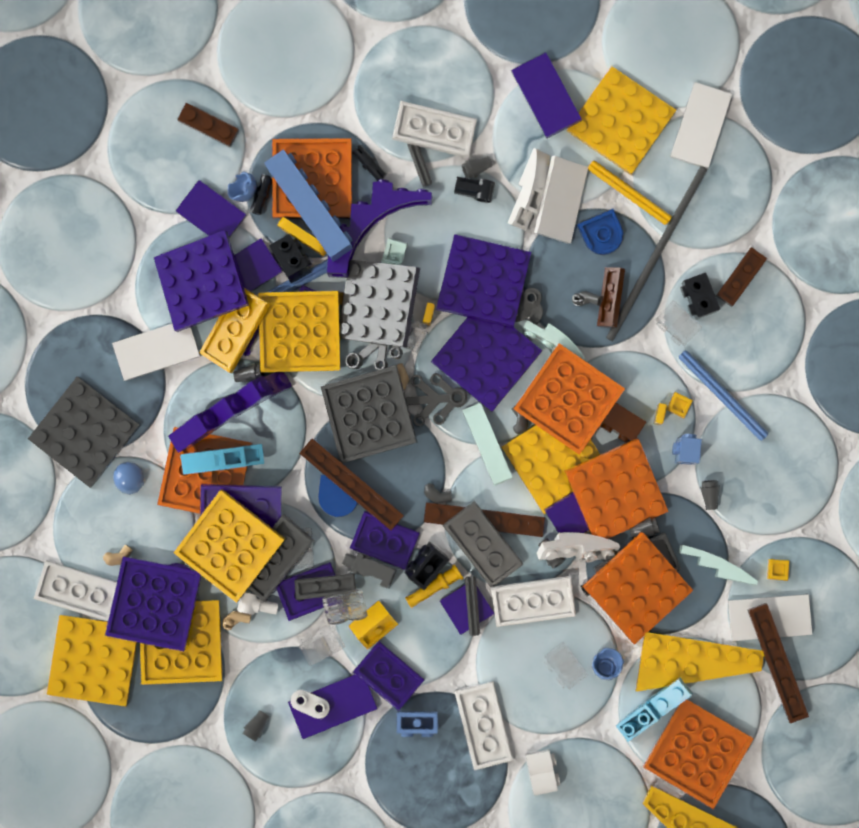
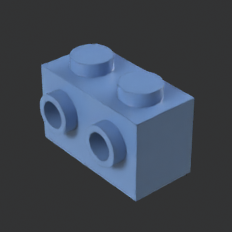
M684 434L673 443L672 455H675L676 464L696 465L700 463L701 439H697V435Z
M397 711V733H401V737H413V733H421V737H433V734L438 733V711Z

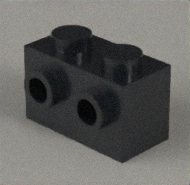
M288 234L269 245L291 284L311 273L309 265L312 263L306 254H301L300 249H302V246L297 238L293 240L291 235Z
M706 272L686 279L681 283V293L684 298L687 297L690 304L687 305L691 317H695V320L720 310Z
M430 541L427 545L425 544L420 548L419 555L415 560H411L407 564L406 571L404 572L412 582L423 590L427 588L450 560L443 551Z

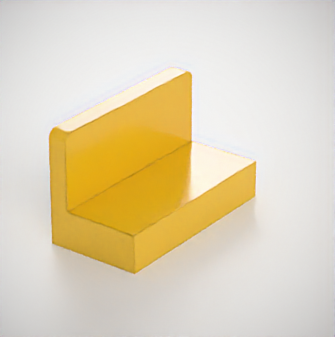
M377 601L349 624V628L368 650L394 629L398 623L382 603Z

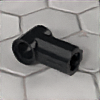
M457 176L454 194L472 197L480 202L491 203L495 182L486 179L473 180Z

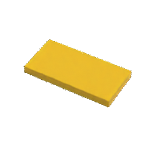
M246 288L244 290L249 306L219 316L199 352L229 373H233L270 306V303Z

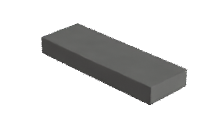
M354 573L294 580L296 600L356 594Z

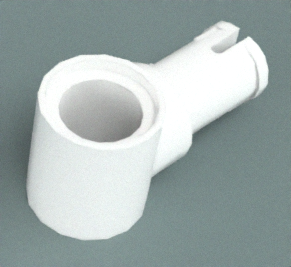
M245 592L239 600L237 611L255 615L258 611L276 615L279 603L263 602L255 594Z

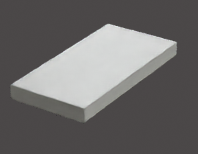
M694 82L673 146L671 158L699 167L702 166L706 169L709 168L730 103L731 93Z
M400 101L392 140L469 158L477 119Z
M557 156L551 157L534 233L567 244L571 243L588 167Z
M173 324L112 343L124 381L200 357L191 327L176 332L174 331Z
M45 560L33 599L108 621L117 582Z
M571 576L491 587L496 627L576 616Z
M809 594L728 601L731 641L758 639L747 609L764 603L768 604L779 637L812 635Z
M494 682L455 691L474 770L513 761Z

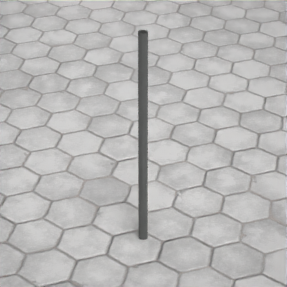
M700 166L622 307L618 317L617 328H611L606 336L608 340L613 341L702 181L707 171L706 168Z

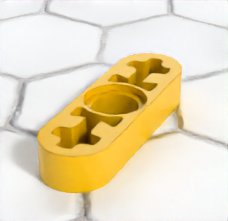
M284 217L278 222L277 226L325 257L327 253L315 237Z

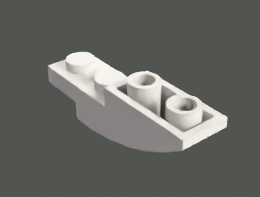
M536 148L533 149L518 184L523 188L508 220V224L524 231L527 230L533 213L539 214L550 166V155Z
M558 533L554 541L542 542L536 554L539 560H553L555 558H571L576 556L578 562H593L602 559L609 560L615 557L620 545L612 540L591 534Z

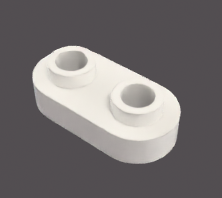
M298 690L291 696V705L298 711L317 719L324 718L329 713V703L317 695L305 690ZM298 697L304 698L303 704L297 702ZM321 705L323 711L317 712L315 707Z

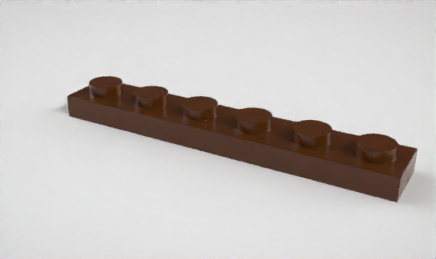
M311 439L299 453L390 531L403 518L404 515L314 439Z
M426 502L424 522L443 525L465 507ZM481 509L499 532L543 537L545 517Z
M764 603L747 609L788 722L791 724L809 717L768 604Z

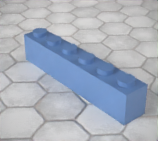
M283 149L264 162V164L334 262L353 249L350 243L353 240L347 231L344 233L339 228L341 223L335 215L331 217L328 212L330 208L325 200H319L317 197L319 192L313 184L309 186L306 182L308 177L302 168L300 170L296 168L294 164L297 161L291 153L287 155Z

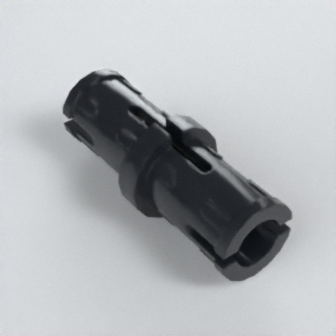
M361 144L358 145V149L355 148L352 154L357 157L363 164L364 170L367 169L377 182L381 178L383 179L387 173L376 163L375 157H371Z
M261 174L249 212L261 216L265 201L269 198L268 193L272 184L271 176Z

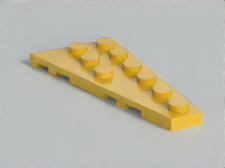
M647 632L643 637L635 691L668 687L679 678L686 684L762 671L764 654L761 650Z
M652 785L642 803L667 828H738Z

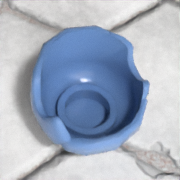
M242 172L235 175L237 178L236 182L229 183L228 196L235 201L246 202L254 196L257 184L252 174Z
M125 462L117 466L113 474L114 484L117 489L124 494L130 495L137 493L143 487V472L136 463Z
M604 648L595 655L592 668L595 675L600 679L613 680L622 672L624 660L616 649Z

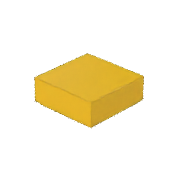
M427 302L423 318V324L431 325L435 309L433 303Z
M674 392L666 411L684 419L693 400Z
M659 403L657 405L653 424L662 425L664 423L667 409L666 404Z
M768 559L767 579L788 581L789 561Z

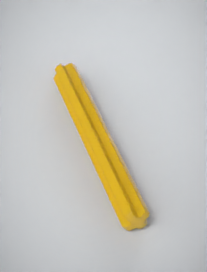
M592 161L588 166L590 172L664 225L669 223L672 218L670 214L602 165Z

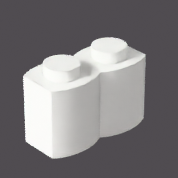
M549 749L525 754L534 796L558 791L557 786L561 784L558 773L554 774L553 766L556 765L554 753L550 754Z

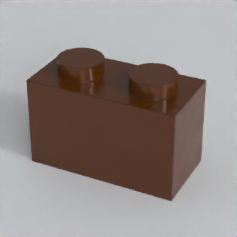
M615 403L601 423V428L608 433L615 432L619 435L617 437L619 440L628 443L638 437L646 421L618 403Z

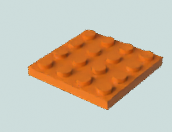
M272 139V157L283 149L287 155L289 153L293 155L297 161L294 165L298 170L302 168L308 177L306 182L309 186L312 184L319 192L317 195L319 200H325L330 208L328 212L331 217L335 215L337 218H351L352 139ZM272 177V217L302 218Z
M559 343L516 404L514 410L580 455L625 388Z
M209 434L191 448L178 453L172 442H170L157 505L200 514L201 484L244 485L248 466L183 475L180 454L252 445V443Z
M638 438L564 471L591 535L609 539L629 530L649 517L652 519L669 512Z
M643 532L637 535L582 586L634 645L693 591Z
M686 699L675 709L644 763L643 768L714 809L751 745L753 738Z

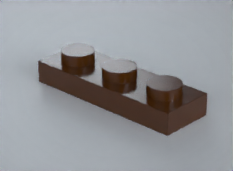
M185 103L177 119L178 122L228 147H231L239 132L238 128L188 103Z
M751 247L716 296L733 307L767 258Z
M605 268L601 293L603 301L599 307L597 326L617 328L625 269Z

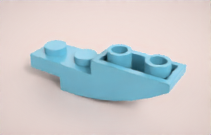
M262 444L180 454L183 475L264 464Z
M679 678L640 705L620 721L616 727L629 742L659 721L662 716L691 697L693 693L683 680Z

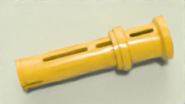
M453 564L452 568L446 572L439 573L436 576L437 578L425 590L420 588L405 597L409 606L413 608L443 588L448 589L452 583L459 579H464L457 566Z

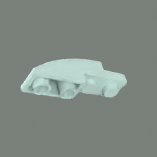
M526 321L523 326L526 336L534 340L536 337L543 341L542 344L550 349L556 348L560 343L587 362L577 346L556 327L548 323L544 330L530 321Z

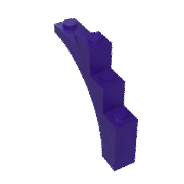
M385 179L373 182L371 205L363 201L351 204L350 227H347L346 224H341L339 227L343 233L347 231L353 241L350 243L353 249L334 262L328 255V277L347 278L349 260L353 259L358 245L373 226L388 215L399 210L414 206L432 205V192H428L426 189L409 191L406 188H397V190H394L393 183Z
M275 372L268 376L254 379L236 393L222 398L211 408L193 416L168 437L177 452L180 453L191 448L239 415L290 389L292 384L284 372Z

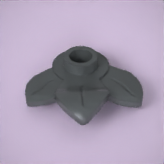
M528 288L522 292L515 322H520L527 318L535 325L540 322L544 311L540 304L542 294L538 289ZM530 294H533L535 296V299L532 302L529 300Z

